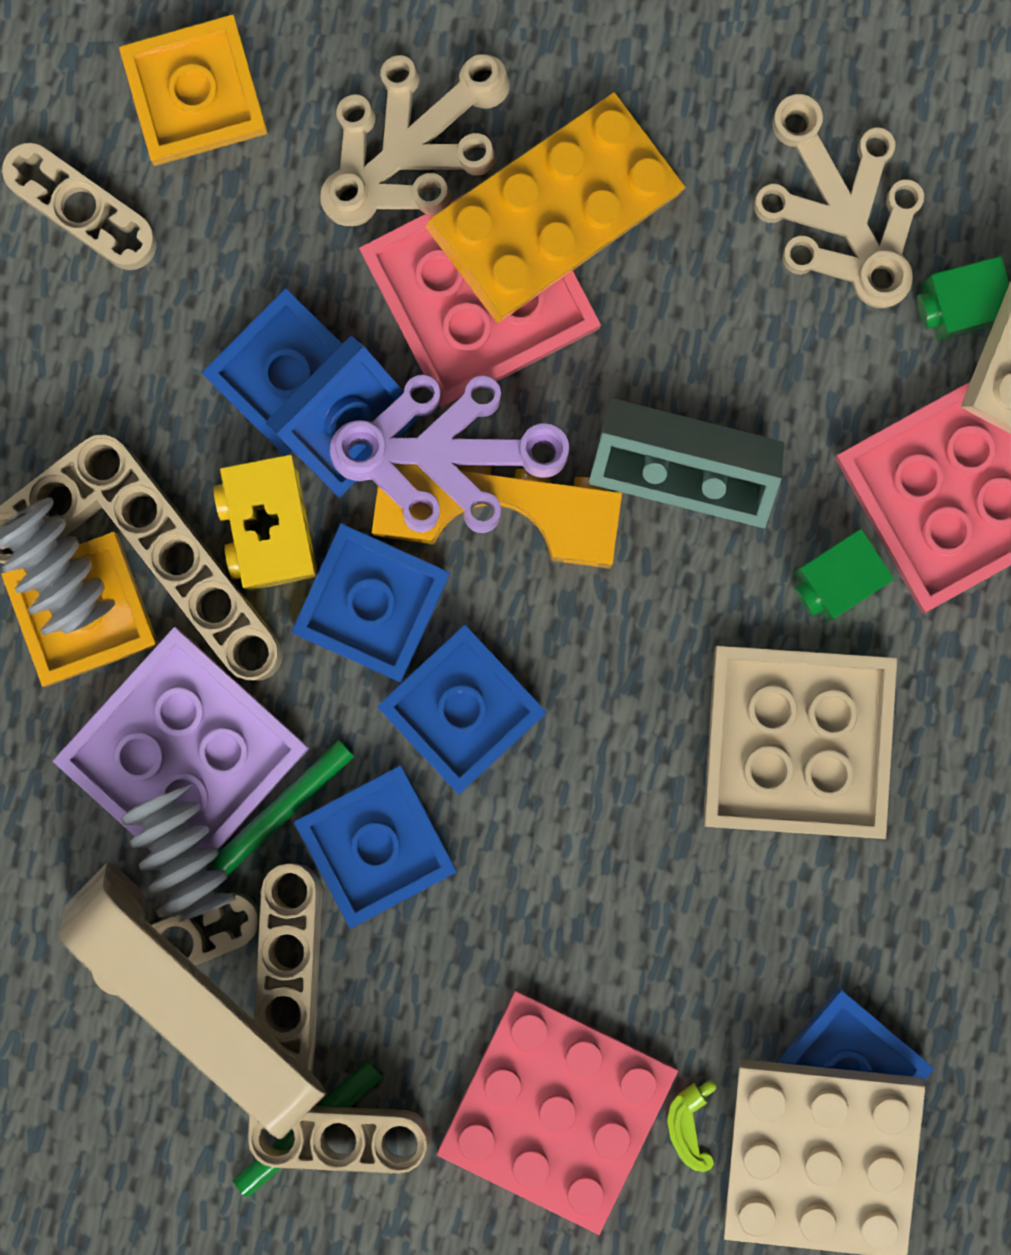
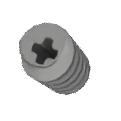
M52 497L38 501L23 509L0 526V550L11 548L13 554L2 566L3 571L9 572L24 569L26 575L15 587L17 593L37 590L39 596L29 606L28 611L30 614L49 610L52 614L51 618L41 628L43 635L59 631L66 634L78 630L99 619L115 605L114 599L96 600L105 588L101 578L83 580L92 568L89 558L79 557L70 559L79 547L77 538L73 536L57 538L66 526L64 517L55 515L43 518L54 504Z
M192 785L134 806L121 818L123 825H143L144 829L130 841L131 847L152 849V853L139 864L140 870L160 871L161 876L147 888L149 894H169L170 899L156 910L158 917H178L179 922L236 900L234 893L214 892V889L227 878L226 871L206 870L205 868L218 855L217 848H197L196 843L210 831L208 825L188 824L187 820L200 810V803L180 802L178 798Z

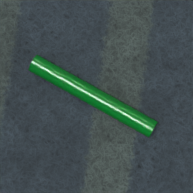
M338 739L218 852V855L208 863L212 870H225L228 876L355 757L354 754Z
M367 1060L316 1106L352 1107L384 1077ZM291 1129L282 1139H278L271 1146L281 1151L293 1148L295 1142L294 1131ZM256 1159L233 1179V1183L243 1196L249 1198L282 1168L266 1166Z

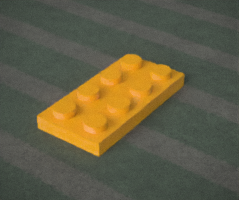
M614 92L430 218L425 227L495 321L500 323L669 203L686 187Z

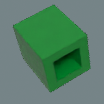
M1002 256L932 274L922 284L923 293L917 295L918 312L924 328L934 329L937 342L992 328L1009 286Z
M862 529L794 571L800 583L795 585L793 590L810 616L814 617L821 613L827 622L837 618L895 579Z

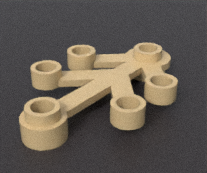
M488 54L476 55L470 58L461 68L459 74L460 82L411 126L412 94L419 85V74L412 60L406 56L397 55L386 60L380 72L381 79L388 91L383 151L366 166V134L375 124V113L369 101L361 95H349L342 99L336 109L337 119L344 130L340 170L331 174L326 179L320 194L321 205L326 215L333 222L343 226L362 225L373 217L377 209H420L425 214L436 215L448 207L451 202V192L446 181L440 175L435 173L421 175L413 185L384 183L399 170H465L471 175H482L490 171L495 164L496 154L490 140L483 134H469L462 138L459 144L429 143L472 105L484 109L492 108L499 105L507 97L510 81L503 63L498 58ZM401 70L409 72L408 77L400 83L391 82V78L396 72ZM480 71H492L491 76L486 81L476 82L473 80V76ZM357 109L365 111L364 116L359 121H347V117L352 111ZM474 148H484L486 150L484 157L478 161L466 159L468 153ZM432 187L441 189L439 197L435 200H422V195L427 189ZM358 188L355 198L350 201L340 200V195L346 189Z
M795 94L788 96L781 101L775 111L772 121L773 131L778 140L783 144L796 147L827 205L791 195L786 188L779 184H768L759 190L754 200L756 215L768 223H775L786 219L844 236L856 256L853 257L820 249L812 238L797 236L787 243L782 254L784 266L790 272L806 274L812 270L852 282L857 296L864 303L875 308H888L898 304L909 293L913 281L911 266L902 255L913 215L918 212L924 202V192L921 186L913 180L904 179L896 182L891 187V190L888 191L886 206L890 216L880 245H878L867 222L884 164L890 160L895 151L896 144L893 135L883 128H872L863 134L857 147L860 163L850 194L817 134L823 121L822 110L819 104L807 95ZM793 114L800 115L805 119L807 128L801 133H793L787 129L785 119ZM871 138L881 139L886 144V154L881 157L872 156L867 151L866 141ZM901 189L909 190L915 197V205L909 209L899 207L895 201L896 191ZM767 194L778 195L783 201V209L777 213L766 211L762 205V198ZM797 245L807 247L812 255L811 262L805 265L796 264L791 259V249ZM884 269L890 273L892 284L889 288L880 289L872 283L871 274L874 270Z

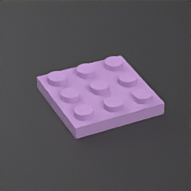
M174 627L59 753L53 762L122 825L121 818L134 806L192 785L178 798L180 802L200 803V810L187 820L189 825H208L209 833L196 843L197 848L213 847L218 850L310 747L180 629ZM123 825L134 836L144 829L143 825Z

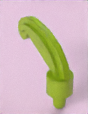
M713 1080L707 1081L700 1087L693 1083L678 1093L670 1103L667 1116L670 1139L680 1159L691 1169L700 1172L710 1170L714 1165V1160L707 1152L699 1153L693 1112L708 1103L705 1097L717 1088V1084Z

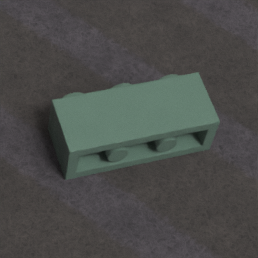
M610 398L595 451L589 484L765 529L782 478L785 442Z

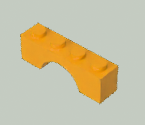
M393 464L418 492L425 491L431 493L438 500L440 506L439 520L436 526L427 532L411 530L403 520V510L378 486L372 534L379 538L434 545L446 525L456 516L463 513L464 510L417 464ZM455 465L481 492H488L494 495L502 507L515 510L533 522L545 539L551 561L608 569L612 567L622 493L609 491L610 489L589 484L590 478L575 477L574 486L552 484L550 483L551 477H536L525 469H515L514 478L491 475V465ZM418 503L412 506L410 514L416 520L422 521L428 519L433 514V511L427 504ZM478 504V505L474 506L473 508H475V507H480V506H488V505H486V504Z

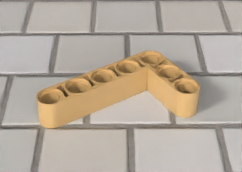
M94 435L84 440L0 505L1 526L5 521L23 509L46 499L53 489L67 486L72 494V504L67 513L62 515L66 520V526L57 538L66 537L103 508L229 671L236 677L258 681L267 679L279 669L283 653L282 646L276 635L135 454L116 438L107 435ZM106 450L117 451L120 457L118 472L108 480H98L93 473L95 458ZM149 496L154 498L157 504V515L154 521L146 527H134L129 518L131 505L141 497ZM47 512L43 518L50 517L49 513ZM179 543L189 544L194 552L192 567L182 575H172L166 567L165 558L167 552L171 547ZM0 550V563L5 564L12 554L6 555ZM214 590H224L231 599L232 608L230 614L219 623H210L202 613L204 598ZM250 637H260L263 639L269 651L267 662L263 667L255 671H249L244 668L238 656L240 645Z
M107 862L64 906L58 932L60 939L86 967L262 1127L275 1137L282 1139L325 1095L324 1087L299 1060L145 920V895L119 868Z
M292 863L279 865L272 869L265 877L261 889L254 1020L314 1075L323 890L321 880L313 869L307 865ZM289 873L297 874L307 885L306 899L297 908L286 906L278 896L279 882ZM282 935L295 936L304 947L303 961L296 968L284 967L275 957V945ZM277 997H291L298 1003L301 1009V1019L296 1028H283L274 1021L271 1009ZM313 1106L292 1128L295 1135L293 1148L281 1151L269 1145L265 1135L266 1129L249 1115L248 1139L250 1150L258 1161L274 1168L404 1173L411 1171L420 1164L428 1151L431 1140L428 1125L415 1112L395 1109ZM334 1123L346 1124L353 1130L356 1136L355 1149L343 1154L333 1151L326 1142V1128ZM395 1126H403L413 1131L418 1143L416 1152L403 1157L392 1153L386 1145L385 1136L387 1130Z

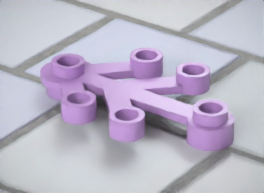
M417 375L406 383L404 393L373 422L356 420L340 427L331 440L330 456L335 469L342 476L354 481L372 479L403 510V520L411 530L427 532L438 523L440 513L438 500L431 493L425 491L418 492L393 465L417 464L464 510L465 523L471 530L478 533H487L492 531L499 523L501 515L500 502L494 495L488 492H481L454 465L523 466L531 475L546 478L556 475L565 466L569 452V442L564 432L551 424L532 426L526 431L521 440L454 439L477 417L490 416L498 409L501 389L499 384L488 376H477L471 379L466 385L465 394L418 438H393L415 415H430L439 406L440 387L436 380L427 375ZM417 388H427L432 392L433 398L427 403L420 404L411 398V393ZM483 388L489 390L494 398L488 404H478L472 399L471 394L475 390ZM363 444L372 450V454L367 460L357 461L349 454L351 448L355 445ZM537 447H547L553 452L554 459L548 463L537 462L532 456V451ZM418 503L427 504L431 507L433 514L426 520H416L410 514L412 506ZM478 504H486L492 508L494 515L487 521H479L472 516L471 509Z

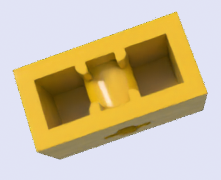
M292 455L220 468L223 484L213 486V492L220 521L230 519L234 543L225 544V556L231 579L241 578L242 587L250 591L316 578L318 569L295 458ZM264 509L272 518L279 519V525L270 528V539L263 540L262 536L256 531H250V524H254L259 520L258 511Z

